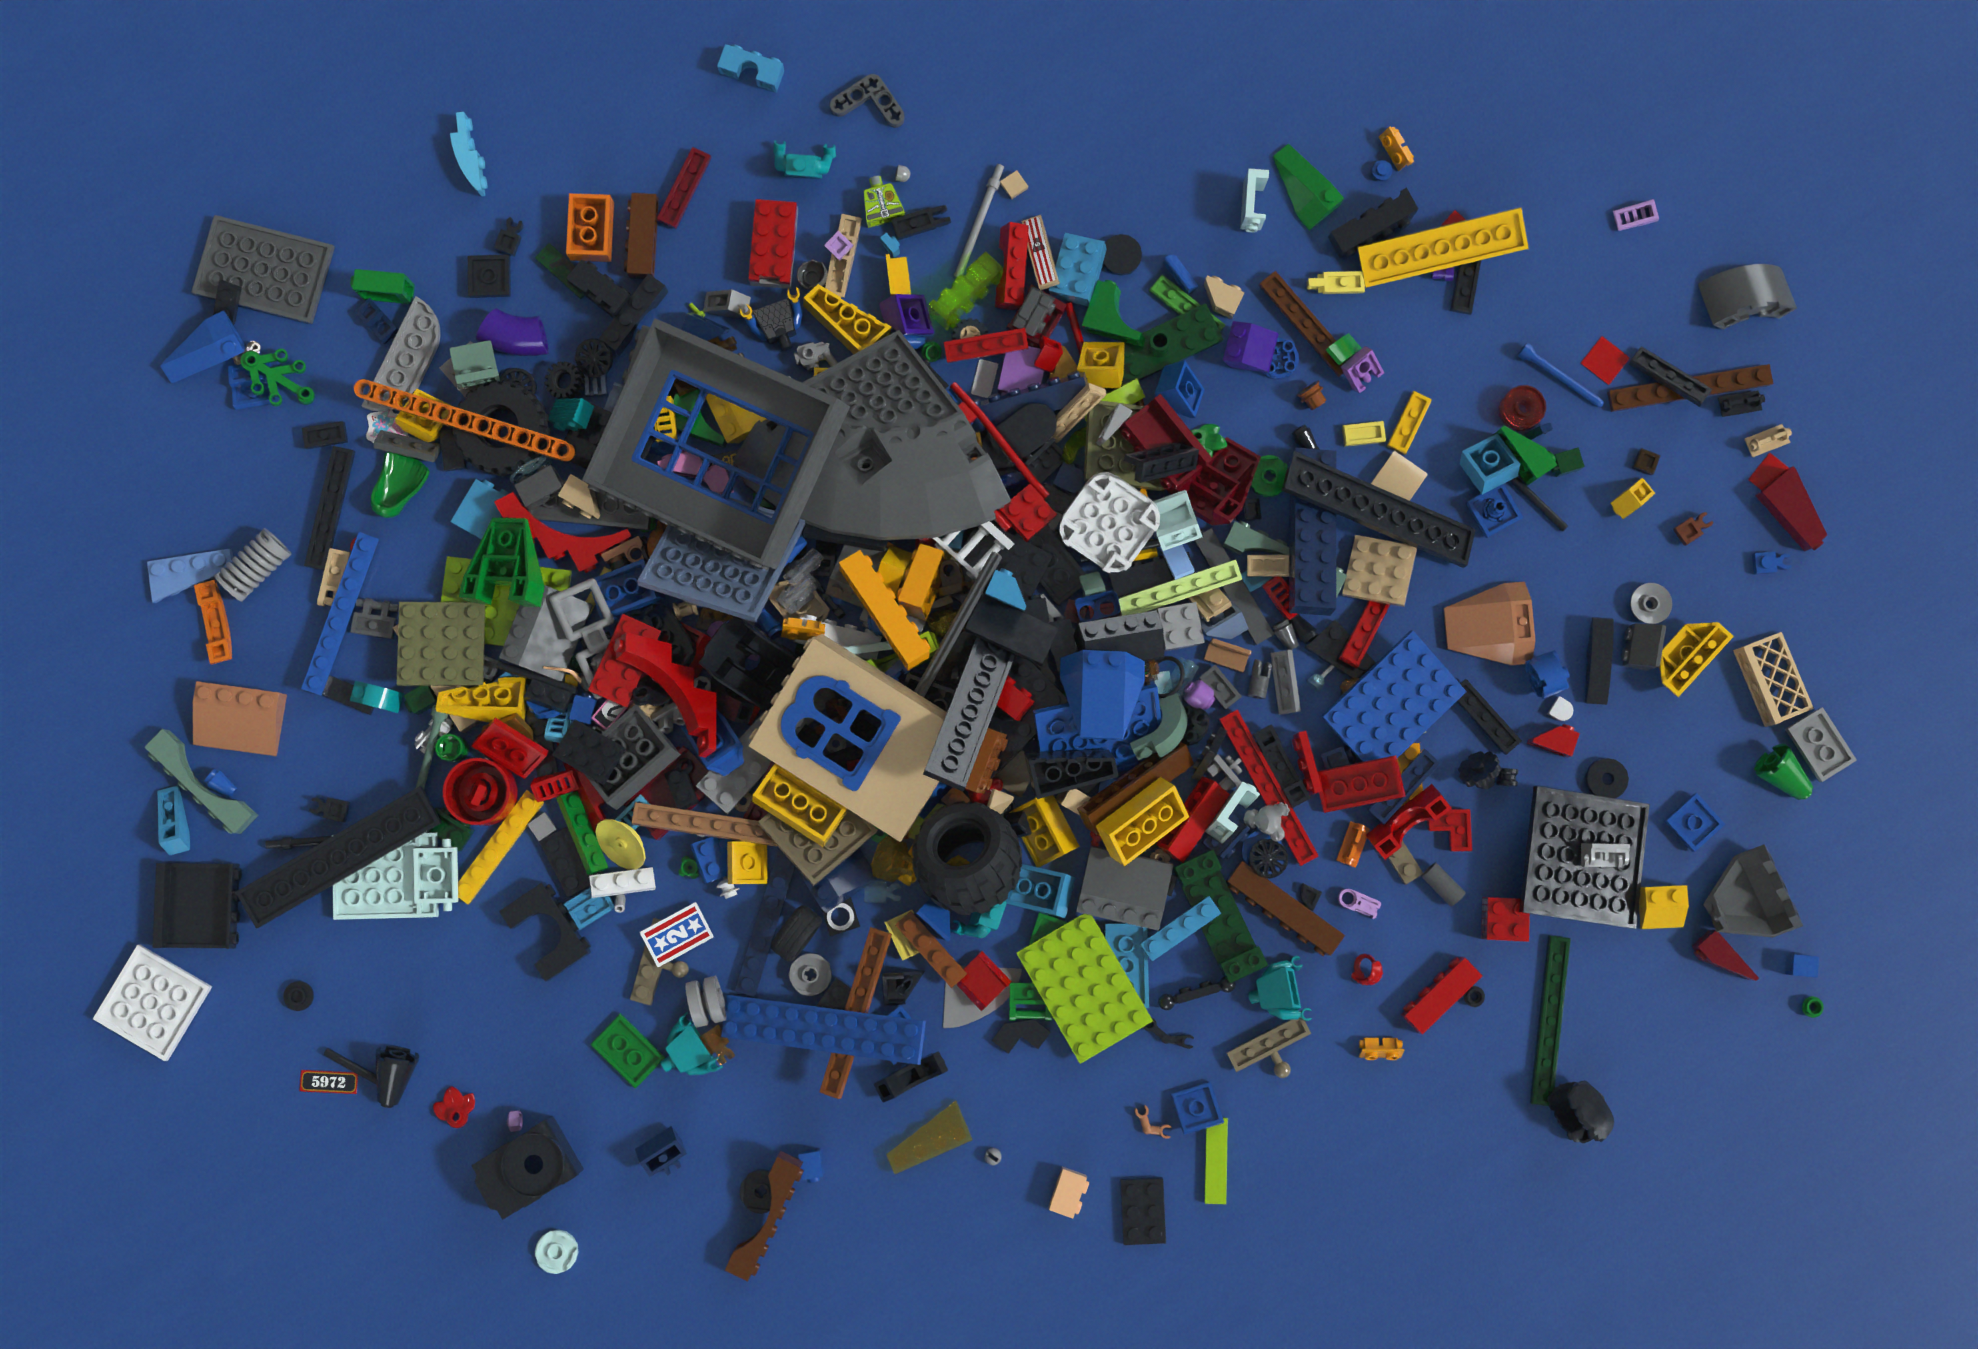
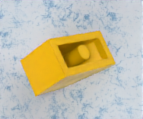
M1642 477L1610 504L1613 506L1614 512L1624 519L1647 502L1655 492Z

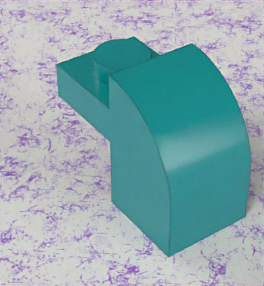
M355 681L350 701L398 713L404 693Z

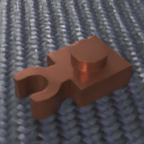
M1706 512L1699 514L1696 521L1693 517H1690L1673 529L1684 546L1704 534L1701 528L1706 529L1713 525V521L1707 524L1702 521V518L1707 515Z

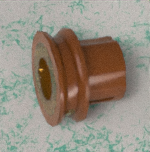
M1319 381L1311 383L1296 395L1301 398L1300 402H1306L1311 410L1318 408L1326 401L1321 392L1323 387L1319 385Z

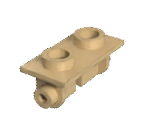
M1781 424L1747 437L1744 440L1753 458L1790 443L1789 436L1792 435L1790 428H1785Z

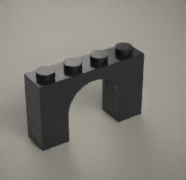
M540 883L499 912L510 929H515L534 915L540 913L550 915L558 922L561 930V939L554 951L534 964L544 981L547 982L590 954L589 948L591 945L585 936H580L577 931L579 928L574 920H570L567 916L568 910L563 902H558L555 898L556 892L550 884Z

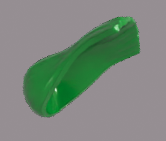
M391 452L385 453L381 474L371 494L372 510L384 518H392L399 515L407 502L424 485L430 473L428 467L413 457Z

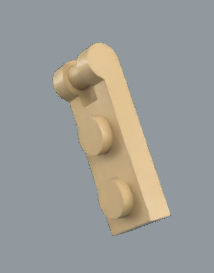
M329 549L317 605H332L350 557V552ZM328 591L334 592L333 598L328 597Z

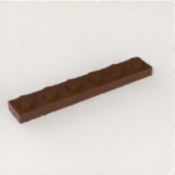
M1274 271L1259 284L1260 288L1333 372L1340 377L1344 374L1341 369L1344 363L1338 365L1326 351L1336 340L1281 276Z

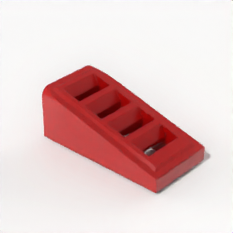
M1281 576L1272 577L1262 585L1284 619L1291 620L1297 615L1296 613H1289V609L1286 610L1289 608V600L1283 605L1281 604L1282 601L1289 597V586ZM1277 583H1280V586L1278 588H1276L1274 591H1271L1272 587H1274ZM1284 590L1285 592L1277 598L1276 595Z
M573 769L536 777L530 784L537 802L546 801L580 788ZM565 777L568 778V781H569V783H570V785H568V786H567V784H566V782H565V779H564ZM556 780H559L560 785H561L560 788H559V786H558ZM548 783H551L553 789L550 790Z

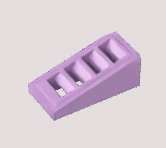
M1654 199L1613 211L1618 231L1650 224L1659 220ZM1644 208H1648L1650 217H1646ZM1636 210H1640L1642 215L1641 220L1638 219ZM1628 212H1632L1634 222L1630 221ZM1620 214H1624L1627 224H1622Z

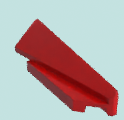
M563 762L565 770L573 769L580 788L573 792H578L593 831L596 833L597 824L607 819L601 809V806L606 804V802L584 773Z

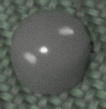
M811 259L798 268L796 277L802 288L811 291L817 284L823 287L826 284L828 274L823 262Z

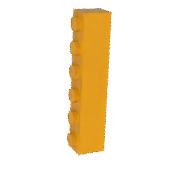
M861 550L839 562V571L908 671L929 658L930 645L925 638H920L916 624L913 621L909 622L906 617L907 612L901 604L898 606L894 600L896 597L891 588L887 589L885 587L881 573L874 571L870 557L867 554L863 555Z

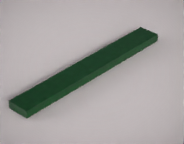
M1548 935L1530 1097L1531 1104L1549 1106L1547 1098L1553 1091V1088H1555L1571 938Z

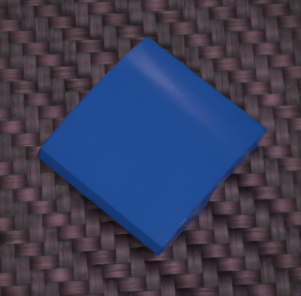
M271 362L265 363L266 366L272 368ZM241 364L228 366L229 385L232 387V402L235 410L270 404V391L266 375L258 371L260 382L264 386V393L262 395H254L251 391L252 381L250 372L245 370ZM255 386L254 390L260 391L262 387ZM276 397L272 398V402H276Z

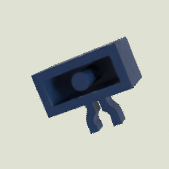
M672 1126L635 1149L639 1163L649 1177L664 1169L668 1176L671 1174L668 1168L669 1165H675L679 1169L681 1164L678 1159L687 1154L681 1138Z

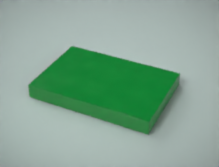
M621 1013L590 1044L635 1089L660 1064V1061L666 1058Z

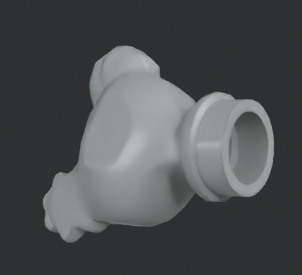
M1280 802L1279 804L1264 806L1259 812L1256 809L1247 810L1244 816V823L1252 829L1258 827L1260 831L1270 835L1273 841H1281L1285 837V832L1281 827V816H1288L1290 809L1287 804Z

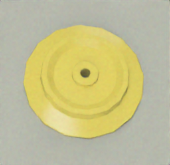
M604 819L597 824L596 838L602 851L610 860L628 870H637L643 866L646 858L643 842L633 828L614 819Z

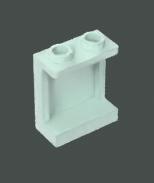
M1248 169L1245 176L1240 229H1245L1246 232L1261 230L1266 219V214L1254 213L1255 190H1264L1269 178V170Z
M1186 490L1153 501L1160 513V525L1156 534L1162 551L1202 538Z
M1242 782L1231 793L1205 832L1220 843L1226 841L1238 827L1228 819L1238 803L1248 808L1258 798L1260 793L1256 791L1253 785Z

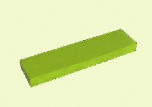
M1223 1117V1124L1206 1129L1205 1204H1226L1227 1117Z

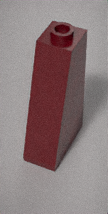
M1794 466L1783 471L1755 495L1804 551L1816 550L1824 543L1822 540L1827 536V533Z

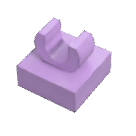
M837 231L824 246L838 260H841L854 245Z

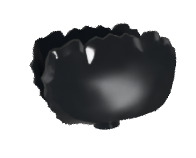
M1588 1081L1566 1082L1553 1088V1091L1549 1094L1547 1098L1551 1111H1554V1116L1557 1118L1561 1128L1567 1131L1569 1140L1586 1143L1594 1139L1595 1141L1602 1142L1611 1133L1614 1126L1612 1112L1604 1096Z

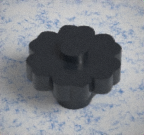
M1479 751L1471 754L1468 760L1462 761L1458 768L1459 778L1462 783L1467 787L1475 785L1481 789L1491 788L1495 784V778L1498 777L1501 771L1497 755L1491 751L1485 754Z

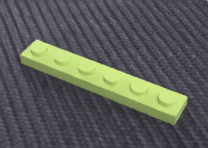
M1235 559L1177 580L1118 598L1121 614L1124 616L1147 612L1242 580L1237 561Z

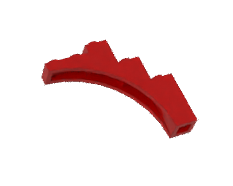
M515 492L494 501L502 518L528 519L533 542L535 543L534 538L537 537L548 559L553 557L556 561L565 556L564 551L568 550L579 572L584 570L587 573L595 569V564L598 563L595 554L599 553L602 556L601 554L611 550L609 547L615 544L619 546L629 541L628 538L632 536L629 529L601 537H578L564 534L536 519L523 506Z

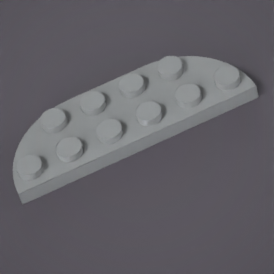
M415 296L373 382L411 394L419 388L438 349L441 336L437 316L422 299ZM389 392L384 393L383 401L389 398ZM405 398L402 402V405L407 403L409 398ZM366 400L362 404L363 408L372 411L393 410L392 408Z

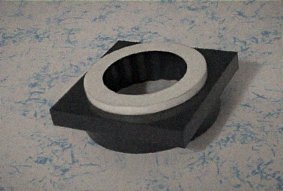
M851 897L827 913L822 910L830 937L860 927ZM838 907L847 909L850 914V919L844 926H837L831 920L832 911Z

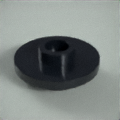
M293 982L284 991V1002L291 1010H305L313 1002V989L306 982Z

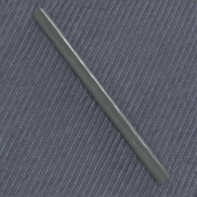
M991 552L914 690L920 696L925 697L1001 561L1002 556L1000 554Z

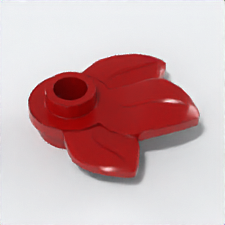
M450 1086L444 1094L443 1101L435 1102L433 1109L440 1120L447 1121L453 1128H461L467 1123L468 1114L475 1107V1097L473 1093L462 1096L457 1088ZM459 1113V1119L455 1121L454 1116Z

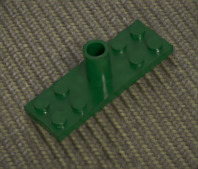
M1205 303L1143 332L1142 334L1146 339L1143 347L1124 342V375L1121 385L1136 378L1140 381L1163 370L1166 365L1185 360L1223 342L1224 339L1207 304ZM1161 342L1164 344V347H1157L1154 344Z

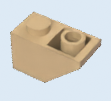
M1207 275L1204 287L1213 311L1232 319L1244 292L1236 285L1231 284L1229 286L1223 283V280L1217 276L1210 277Z
M570 474L558 494L559 497L564 499L562 503L572 509L574 506L580 508L581 511L579 513L589 519L592 516L599 519L600 512L594 490L588 488L589 484Z

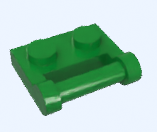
M1010 983L1009 1021H1016V1019H1045V1021H1052V1014L1034 983ZM1016 1004L1045 1005V1011L1016 1010Z

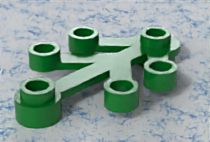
M278 349L275 353L259 355L257 352L248 351L242 355L241 365L250 372L252 381L251 391L254 395H262L264 393V386L259 379L258 371L266 375L270 391L269 401L272 406L277 407L282 404V397L278 392L277 383L297 394L299 402L304 405H309L314 401L315 395L311 388L300 387L283 376L291 373H304L306 371L304 361L296 360L291 365L270 368L265 363L275 361L284 363L288 360L286 350ZM279 353L285 354L284 358H278L277 356ZM254 358L255 362L250 364L248 359ZM298 364L303 365V368L300 370L295 367ZM255 386L262 387L260 391L254 390ZM306 391L310 394L308 397H303L302 393ZM273 397L280 398L278 402H272Z

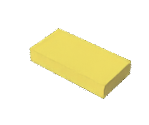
M1384 421L1342 426L1344 447L1386 442Z

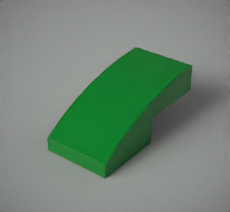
M1348 333L1329 346L1326 351L1338 365H1341L1362 348Z

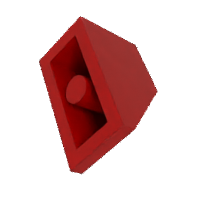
M1562 724V726L1554 727L1529 739L1527 744L1566 758L1572 757L1580 733L1574 731V727Z

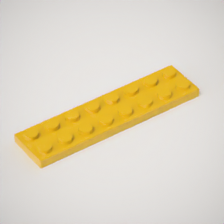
M1521 207L1357 247L1366 288L1529 249Z

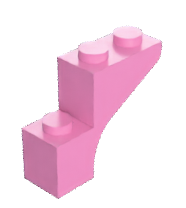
M683 450L673 473L696 478L702 464V459ZM672 454L663 456L662 460L657 461L658 465L666 468ZM713 465L708 468L709 470L702 481L709 486L710 490L722 494L729 480V475L726 469Z

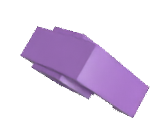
M1366 346L1341 366L1352 389L1358 393L1366 389L1359 377L1363 378L1364 382L1369 383L1371 381L1370 370L1371 374L1377 378L1384 374L1373 350Z

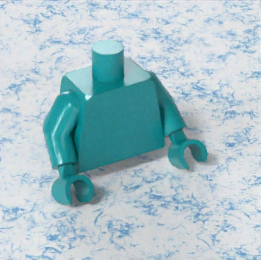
M776 140L774 141L775 168L777 171L784 172L783 176L822 179V175L828 173L832 159L836 157L835 144L830 148H827V144H824V156L821 158L813 155H785L786 142L783 141V144H778Z
M1005 900L1001 905L996 904L990 908L991 911L982 914L980 912H972L967 926L962 922L954 920L953 923L957 924L958 927L956 930L951 929V931L960 936L965 934L972 937L985 938L990 931L998 929L1007 901Z
M1294 956L1290 962L1285 960L1272 963L1262 973V977L1256 980L1258 990L1249 992L1250 1002L1252 1004L1260 1002L1262 1009L1268 1010L1270 1015L1282 1020H1298L1299 1018L1303 1021L1311 1020L1312 1018H1305L1303 1015L1304 1011H1312L1310 1008L1298 1010L1301 1009L1294 970L1299 971L1303 965L1296 966L1293 962L1300 960V957Z
M688 1012L684 1013L672 1027L667 1038L668 1046L665 1049L669 1056L660 1061L663 1069L668 1072L677 1067L680 1073L704 1075L723 1068V1065L720 1067L716 1065V1060L719 1057L714 1058L694 1024H692L693 1020H687L686 1015Z

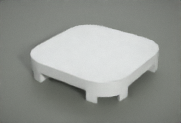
M1101 472L1093 475L1086 482L1063 514L1060 521V534L1067 546H1071L1102 567L1103 571L1108 573L1127 570L1132 565L1136 556L1153 533L1157 531L1160 525V513L1157 505L1140 491L1112 473Z

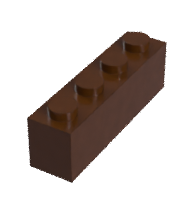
M632 193L631 200H628L627 204L630 220L627 219L626 222L629 239L625 240V251L628 252V259L624 260V272H627L630 279H645L648 274L653 277L655 276L659 199L656 194Z

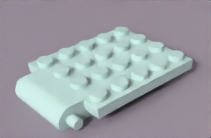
M437 832L424 833L333 885V920L438 917L439 903H443V911H452V903L458 902L457 847H451V839H442V847H438Z

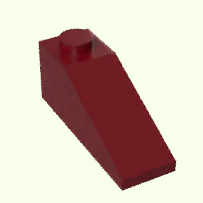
M1709 929L1692 945L1695 950L1694 954L1700 961H1705L1748 980L1757 981L1759 979L1716 930Z

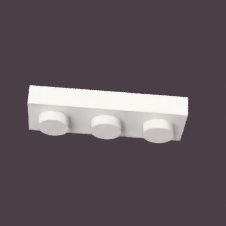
M653 867L589 876L592 898L649 891L656 888Z

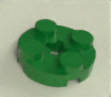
M1262 456L1251 484L1254 492L1264 497H1274L1283 492L1281 489L1288 465L1277 456ZM1267 471L1275 475V478H1272L1271 481L1264 478Z

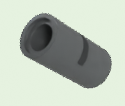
M1436 862L1430 865L1423 872L1424 874L1421 875L1450 907L1454 906L1466 894Z

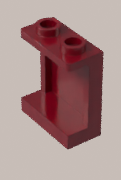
M1032 284L1030 285L1027 291V295L1032 287H1035ZM1055 298L1053 302L1056 305L1050 316L1046 315L1043 321L1046 325L1042 333H1037L1035 336L1026 333L1028 346L1040 348L1039 341L1041 337L1050 338L1066 311L1067 304ZM1019 307L1011 322L1006 326V331L1019 329L1013 326L1012 323L1021 307Z

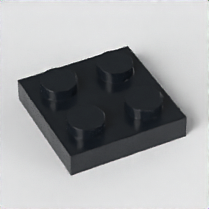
M509 255L468 256L469 298L511 297Z

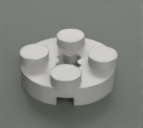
M808 953L800 956L792 963L789 978L797 992L806 996H814L822 993L829 986L832 971L829 962L824 957ZM810 968L814 969V973L817 974L816 978L813 977L811 981L807 980L808 976L805 975V971H809Z

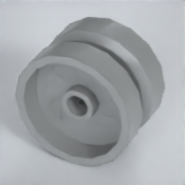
M716 975L704 978L703 988L698 980L686 983L687 1002L696 1028L708 1025L709 1015L714 1023L726 1021L724 996Z

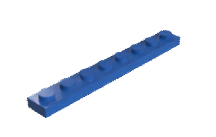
M358 532L301 689L322 696L379 541L378 538Z

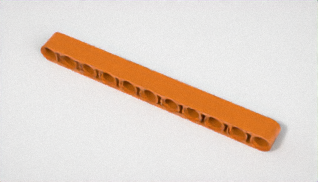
M366 379L358 380L354 385L355 394L369 402L567 462L575 456L574 447L558 438ZM369 385L370 391L364 395L363 390ZM389 392V398L383 401L384 393ZM409 398V404L403 407V400ZM428 403V411L426 413H422L423 405ZM448 410L447 418L442 419V412ZM464 416H468L467 424L462 425L461 419ZM488 422V428L482 432V423ZM507 428L508 434L501 438V430ZM523 434H527V441L521 444L520 437ZM543 440H547V447L541 450L540 443ZM567 446V453L560 456V448Z

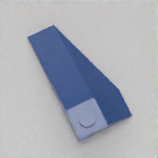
M222 310L206 318L160 366L172 384L244 352L246 345L226 312Z

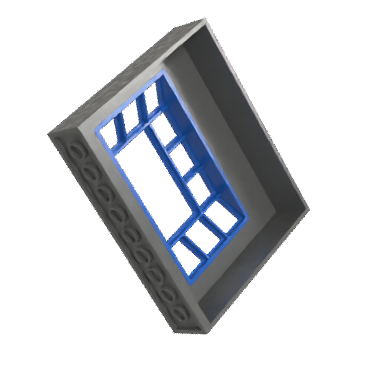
M654 318L582 481L588 483V488L622 502L624 505L639 510L647 516L656 518L662 523L671 525L679 531L695 536V538L712 544V546L720 550L729 552L737 558L746 560L754 566L768 570L769 567L777 570L850 406L829 394ZM676 378L701 390L690 412L666 401ZM708 393L786 427L763 479L686 444ZM663 407L688 418L679 440H675L653 429ZM794 431L808 437L798 460L784 454V450ZM649 436H654L675 446L666 468L641 458ZM683 450L703 459L694 481L673 473ZM780 460L795 466L785 489L771 483ZM710 463L731 471V476L722 494L701 486ZM739 476L760 485L751 507L742 505L729 498ZM767 489L782 495L772 518L758 512Z

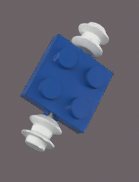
M706 836L704 840L690 845L703 882L707 884L718 879L723 880L717 885V888H722L723 891L720 897L725 896V899L737 895L736 891L740 888H735L734 884H728L727 842H734V840Z

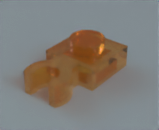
M718 1024L701 1035L700 1039L710 1054L716 1052L719 1057L717 1059L718 1063L723 1065L727 1062L724 1054L729 1060L735 1057V1054L726 1047L729 1040L728 1038L721 1037L722 1029Z

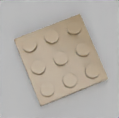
M1355 535L1342 595L1404 607L1417 548L1405 543Z

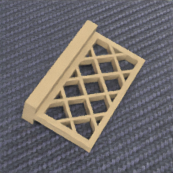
M1782 632L1733 650L1765 727L1776 725L1784 720L1814 709ZM1776 638L1780 645L1778 651L1770 648L1772 640ZM1757 646L1763 649L1761 659L1755 656L1753 647ZM1768 652L1776 655L1774 664L1765 661ZM1781 658L1786 660L1788 664L1786 671L1778 667ZM1763 665L1772 669L1769 678L1764 676L1761 671ZM1776 671L1784 675L1781 684L1773 680ZM1789 677L1794 679L1796 683L1794 690L1786 687ZM1771 684L1780 688L1777 697L1771 695L1769 690ZM1784 690L1792 694L1790 703L1781 699ZM1797 697L1803 700L1804 708L1800 709L1794 706ZM1779 703L1788 707L1786 714L1782 717L1778 711Z

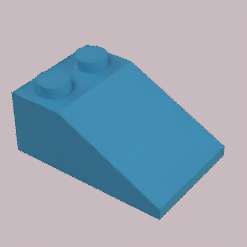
M1022 864L1020 878L1015 889L1010 890L1008 893L1007 904L1066 919L1076 878L1065 873Z

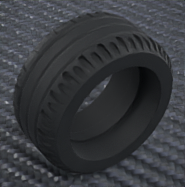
M799 906L771 942V949L788 962L793 961L822 924V918L808 906Z

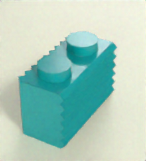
M583 398L555 399L548 419L554 424V428L565 431V429L578 431V428L586 429L594 410V405Z

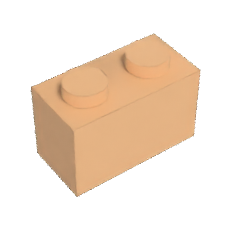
M1062 1166L1048 1206L1049 1210L1070 1218H1074L1075 1214H1079L1082 1202L1079 1201L1081 1194H1086L1089 1186V1181H1086L1087 1176Z

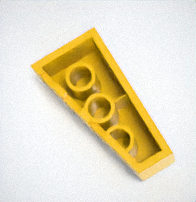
M819 284L803 298V307L853 354L890 335L892 326L880 322L871 314H866L854 304L847 303L840 296Z

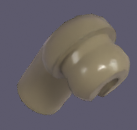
M256 341L249 342L244 352L233 357L234 363L236 365L241 364L242 355L248 351H254L259 354L261 350L260 344Z

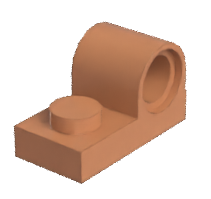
M637 536L601 555L608 565L623 559L625 556L631 563L644 559L643 555L637 560L632 558L633 552L641 550V546L644 545L640 537Z

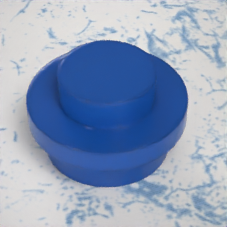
M1385 160L1377 161L1372 167L1373 177L1379 181L1389 179L1392 175L1391 164Z

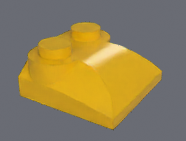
M416 389L413 393L424 398H428L437 402L450 405L419 389ZM428 403L423 405L422 413H426L428 411ZM448 410L442 412V419L447 418ZM402 411L395 418V423L403 431L426 442L435 441L439 437V431L444 425Z

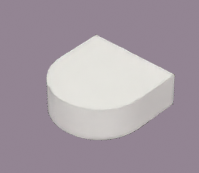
M1558 696L1547 714L1558 721H1565L1573 715V706L1570 702Z

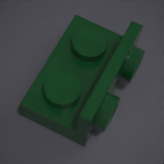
M443 806L442 809L436 807L435 810L442 823L428 832H437V837L441 840L451 839V846L457 847L458 851H462L475 830L470 827L471 824H466L456 819L446 807Z

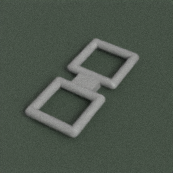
M594 578L553 594L549 598L567 640L572 642L581 637L584 639L588 649L577 653L576 659L588 685H590L593 679V674L586 658L606 650L610 639H607L603 628L614 623V618ZM590 588L604 619L573 632L559 601ZM592 693L594 698H602L601 696Z

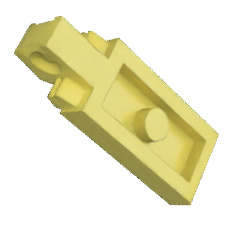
M1323 272V274H1318L1317 278H1308L1307 290L1318 289V293L1323 294L1364 293L1363 272Z

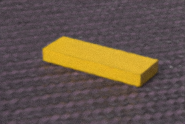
M1415 391L1411 393L1387 447L1406 455L1432 399Z

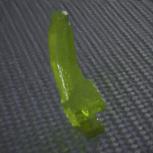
M1086 427L1075 431L1065 443L1062 457L1066 464H1071L1075 460L1078 450L1082 446H1086Z

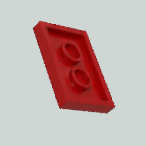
M496 717L472 743L473 748L523 779L548 754L547 749Z

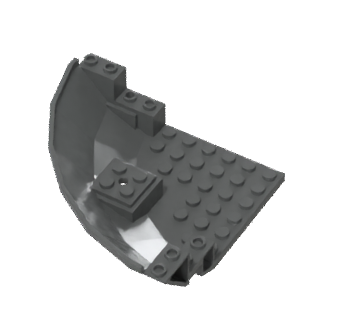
M900 330L803 382L850 406L800 516V519L805 520V523L831 533L876 540L936 538L996 519L994 511L1003 508L1011 502L990 456L978 444L976 433L965 414ZM768 419L763 422L759 420L754 424L733 458L738 468L763 479L786 427ZM794 431L784 450V454L798 460L808 437ZM780 460L771 483L785 489L795 466ZM864 465L870 466L869 468L863 469ZM741 476L745 486L757 494L760 485ZM767 489L763 500L777 508L782 495Z

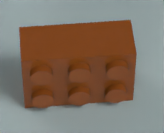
M988 727L966 789L983 794L986 790L990 789L992 784L991 775L993 770H997L1000 759H998L999 754L1005 750L1008 742L1006 739L1007 734Z

